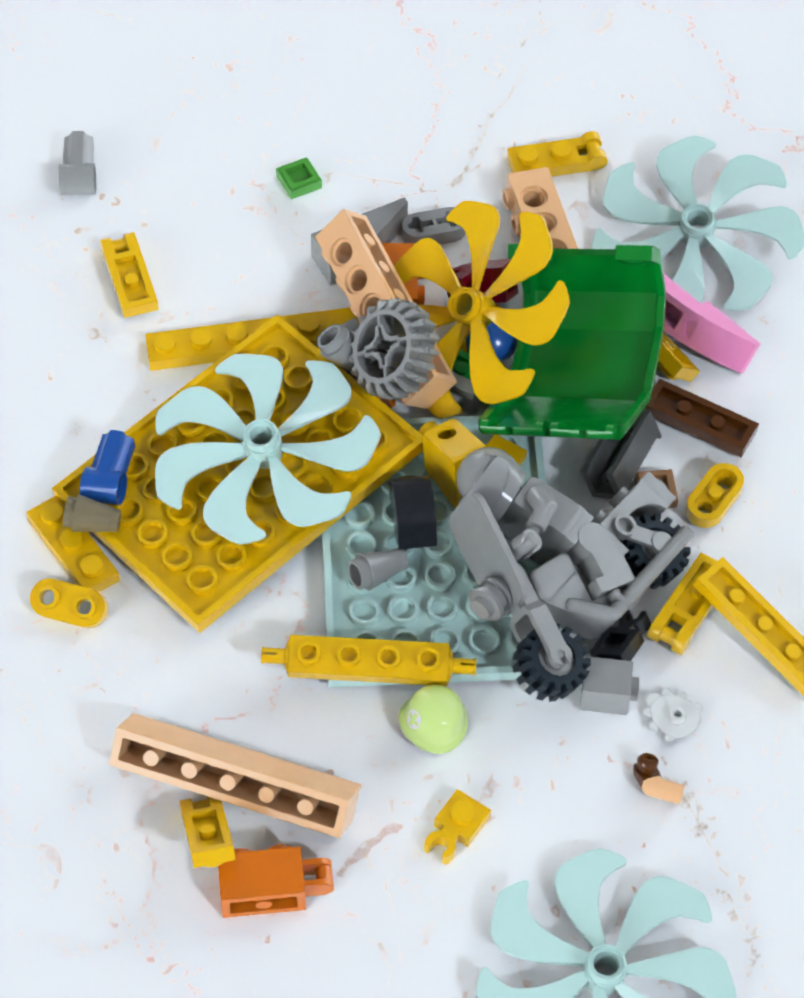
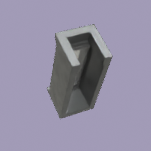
M643 410L620 440H598L580 471L592 497L612 499L623 486L628 489L655 440L662 437L650 410Z

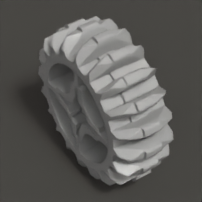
M399 298L378 300L377 306L367 307V316L358 317L359 328L351 330L355 335L354 342L350 345L353 348V354L347 359L355 364L350 373L358 378L357 385L366 389V392L370 393V395L387 400L408 398L410 393L420 392V383L429 382L428 370L437 369L432 363L433 357L440 354L434 349V344L441 338L433 333L437 324L429 320L430 313L421 309L414 302Z

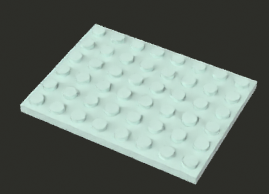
M453 416L443 419L437 417L403 418L417 431H419L423 424L429 421H434L439 425L449 419H456L485 445L494 436L492 434H482L479 431L478 420L481 416ZM498 435L527 450L526 459L520 466L526 474L521 487L531 476L537 477L546 483L542 437ZM422 451L322 533L326 637L449 643L453 658H477L476 676L452 674L449 683L516 680L521 675V672L513 673L512 668L517 662L512 660V657L518 645L510 626L512 614L497 621L480 619L471 610L468 595L478 585L450 530L449 517L455 508L431 477L436 517L437 546L403 549L408 559V569L397 573L370 591L365 588L358 590L351 582L348 573V562L353 560L356 554L398 548L395 540L393 507L389 498L388 483L391 482V479H398L403 476H430L425 468L424 452ZM530 557L525 560L520 558L517 561L524 568L527 575L541 566ZM328 680L329 687L399 685L398 683Z

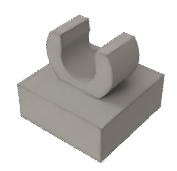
M452 371L457 383L450 388V392L456 403L462 408V411L473 416L480 406V400L474 393L471 380Z

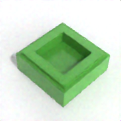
M307 157L276 168V177L291 200L322 188V179Z

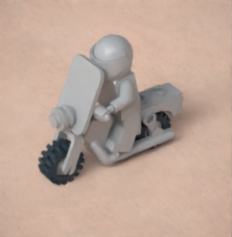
M494 447L479 448L469 453L462 460L458 468L457 486L462 498L457 508L449 517L452 535L478 585L468 595L470 608L477 617L483 620L497 621L512 614L510 626L518 642L517 650L513 653L512 660L517 662L512 668L513 673L521 672V675L516 679L518 684L521 685L526 682L529 686L525 689V692L529 695L535 690L538 691L536 697L538 700L543 701L547 696L549 697V702L556 701L559 698L562 700L579 687L590 672L586 669L591 665V658H583L589 652L586 645L580 648L578 645L583 640L581 637L589 640L598 638L625 614L649 586L650 589H657L660 585L664 587L677 577L689 563L690 559L686 557L691 554V547L685 546L694 537V533L689 527H680L679 524L672 528L670 524L673 520L669 517H666L661 522V514L676 497L661 480L656 479L649 471L630 491L623 486L608 502L613 507L608 514L601 510L593 517L581 505L537 477L531 476L521 487L526 474L513 457L502 449ZM530 557L541 566L527 575L524 568L517 563L520 558L525 560ZM571 632L577 634L574 638L569 635Z

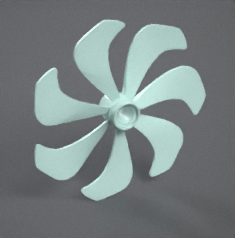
M693 135L666 146L657 156L656 167L664 185L684 208V212L659 204L643 195L634 185V162L626 163L612 170L603 196L604 207L609 214L631 223L678 227L646 240L627 243L618 242L607 235L601 228H597L593 236L592 249H615L616 245H649L660 249L662 259L683 240L686 245L685 253L680 267L672 280L700 303L704 299L705 285L699 249L705 248L709 244L727 266L734 283L733 292L723 306L725 310L741 311L751 309L770 289L773 282V275L765 264L716 237L715 228L753 232L772 238L782 247L788 260H793L804 248V230L800 218L794 210L788 207L774 206L715 221L714 213L734 196L748 188L757 185L786 188L787 181L780 165L749 154L734 157L723 169L712 192L708 206L704 204H697L692 174L696 161L708 151L714 149L716 143L710 139ZM699 225V226H703V227L696 228V227H693V226Z
M234 354L221 362L215 368V372L240 378L245 383L253 399L256 420L246 426L223 398L206 387L195 386L187 388L169 400L156 414V432L158 436L165 434L168 430L183 422H194L214 427L243 443H188L168 449L158 458L155 467L157 497L168 506L180 510L182 508L185 486L192 478L210 468L247 458L213 490L204 505L203 518L206 525L212 531L239 545L253 543L266 538L265 531L257 527L246 513L248 492L259 468H270L274 496L278 508L287 522L298 527H307L330 521L343 514L350 502L351 493L349 491L329 494L319 493L304 486L280 461L282 452L346 472L356 471L366 466L379 443L381 433L374 420L369 415H365L356 428L343 437L322 442L282 443V436L346 406L352 395L349 383L333 363L316 360L307 361L305 364L312 377V387L299 408L277 429L270 419L283 380V367L276 358L268 355Z
M602 848L590 850L564 862L556 872L554 883L558 899L579 934L592 949L589 953L551 934L532 917L528 910L529 881L527 880L516 882L499 892L490 925L493 942L501 951L509 955L539 963L582 967L583 970L543 986L513 988L496 978L487 967H483L476 986V998H575L586 986L593 993L592 998H607V996H611L618 992L621 998H647L624 983L626 975H634L682 984L695 990L703 998H737L726 960L720 953L710 948H690L627 964L625 954L649 931L670 919L683 917L699 920L707 924L712 922L711 909L705 895L697 889L670 877H653L641 885L628 909L617 945L606 944L599 914L600 887L609 875L627 864V860L617 853ZM606 965L611 967L615 973L612 975H602L596 971L595 967Z

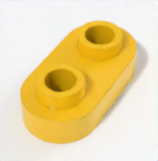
M719 463L708 470L687 500L686 516L692 524L701 528H710L720 523L742 492L744 476L741 470L729 463ZM719 485H725V486H727L728 488H727V489H723V488H722L721 486H719ZM700 510H706L709 513H703Z
M48 578L35 584L30 593V604L37 614L52 620L82 628H95L103 623L108 614V603L101 593L83 586ZM48 591H53L55 595L54 601L46 605L43 601L44 594ZM84 601H90L92 606L87 614L80 612V605Z

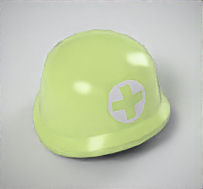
M431 684L419 689L413 694L411 699L403 704L398 716L400 728L407 739L418 748L430 753L443 754L452 751L463 741L467 732L468 716L466 708L461 702L460 697L451 688L444 685Z

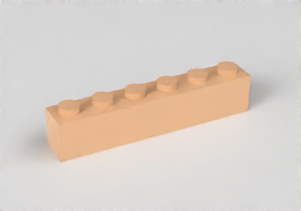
M132 713L116 728L109 761L111 766L337 838H341L353 821L361 788L359 783L136 713Z

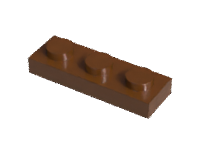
M659 379L656 383L651 400L644 409L650 410L655 419L742 458L756 435L759 423L662 379Z

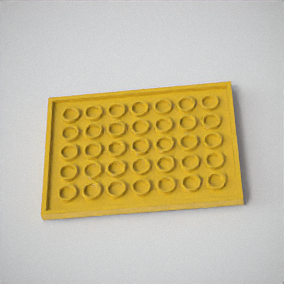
M279 315L266 322L124 432L127 436L132 437L135 442V449L126 473V495L121 505L106 504L115 509L122 510L120 527L118 532H93L199 633L423 451L421 433L379 398L370 395V393L366 392V389L357 385L356 379L340 366L333 363L351 387L352 395L350 401L336 412L282 436V443L322 442L343 437L351 433L365 415H369L377 424L381 433L379 443L370 461L363 468L350 472L333 469L286 452H282L280 461L299 482L313 491L327 494L349 491L351 493L350 502L340 517L307 527H298L290 524L283 518L278 508L272 487L270 468H259L248 492L246 513L257 527L265 531L266 538L253 543L239 545L215 533L204 521V505L213 490L247 458L210 468L192 478L185 486L182 508L180 510L163 503L156 493L155 467L158 458L165 451L188 443H243L214 427L194 422H183L171 428L165 434L158 436L156 432V414L164 404L187 388L195 386L206 387L223 398L247 426L250 422L256 420L250 391L240 378L226 374H217L215 368L234 354L268 355L276 358L283 367V380L270 419L278 429L299 408L312 387V377L305 363L312 360L333 363L320 354V349ZM95 455L52 487L54 496L57 495L65 504L69 496L77 498L80 494L82 473L86 467H92Z

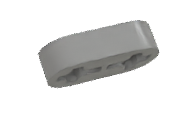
M455 207L413 213L405 217L402 222V240L404 243H416L423 238H431L439 244H446L461 240L466 233L461 226L452 223L454 227H450L446 220L447 215ZM414 228H418L421 233H416Z

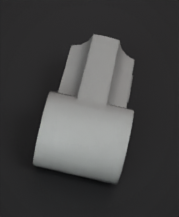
M72 131L70 135L64 137L63 164H59V188L61 195L96 194L94 138L84 131Z

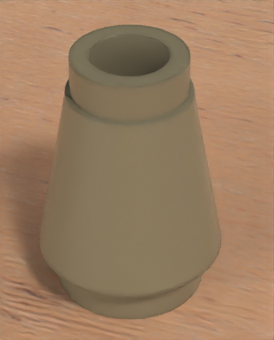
M80 494L77 498L69 496L63 514V527L71 528L72 532H118L122 510L115 509L112 506Z

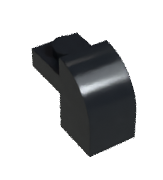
M403 476L398 479H391V482L388 483V489L393 507L394 533L398 549L437 546L435 506L430 476Z

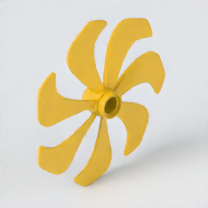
M462 201L450 211L446 220L461 226L467 235L471 252L472 288L461 287L442 247L436 240L431 238H423L416 242L397 261L395 269L403 284L413 278H424L438 284L451 294L448 300V307L436 305L418 306L430 313L429 320L437 324L436 328L457 321L437 343L451 371L458 353L470 332L469 364L474 393L480 401L486 404H499L523 396L533 380L535 370L507 369L495 354L487 326L493 322L506 333L524 343L533 346L543 345L554 337L570 305L569 294L565 283L559 280L548 296L537 305L522 309L497 308L492 297L537 274L546 267L553 253V244L549 230L542 216L531 212H520L521 239L518 248L501 275L484 293L479 291L498 233L500 215L498 210L490 204ZM450 389L428 409L439 419L450 418L462 413V408L454 400Z

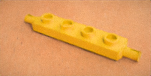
M290 635L286 648L262 647L261 664H285L286 673L290 678L447 686L452 674L476 676L477 658H453L449 643Z

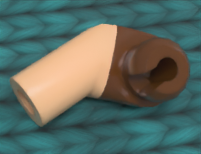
M650 753L640 754L637 758V763L633 765V775L643 792L650 797L680 804L685 785L664 780L657 769L659 762L657 757Z

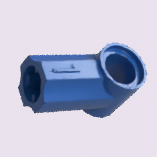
M110 430L108 433L102 434L92 467H86L82 473L80 495L106 504L121 505L123 503L127 490L126 473L135 449V442L132 437L118 430Z

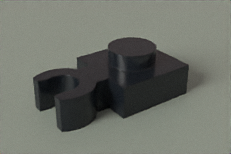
M627 610L618 620L619 625L617 628L610 627L600 636L589 652L590 657L631 661L644 643L642 634L647 632L651 626L647 612L641 611L639 616L633 619L630 610Z

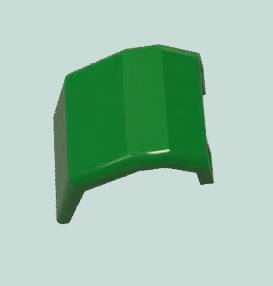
M508 244V259H512L519 244ZM616 245L615 249L553 248L551 259L546 267L537 274L522 281L524 293L523 308H528L542 302L559 280L563 281L566 285L570 300L569 308L556 334L549 342L533 346L518 340L511 370L534 369L535 375L523 396L489 406L478 420V429L482 434L620 440L623 438L651 400L663 340L666 289L659 248L649 245Z

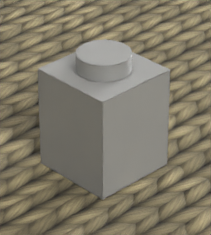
M586 656L585 658H591V665L586 669L590 672L582 683L580 710L627 715L630 700L637 701L639 692V677H632L633 661Z

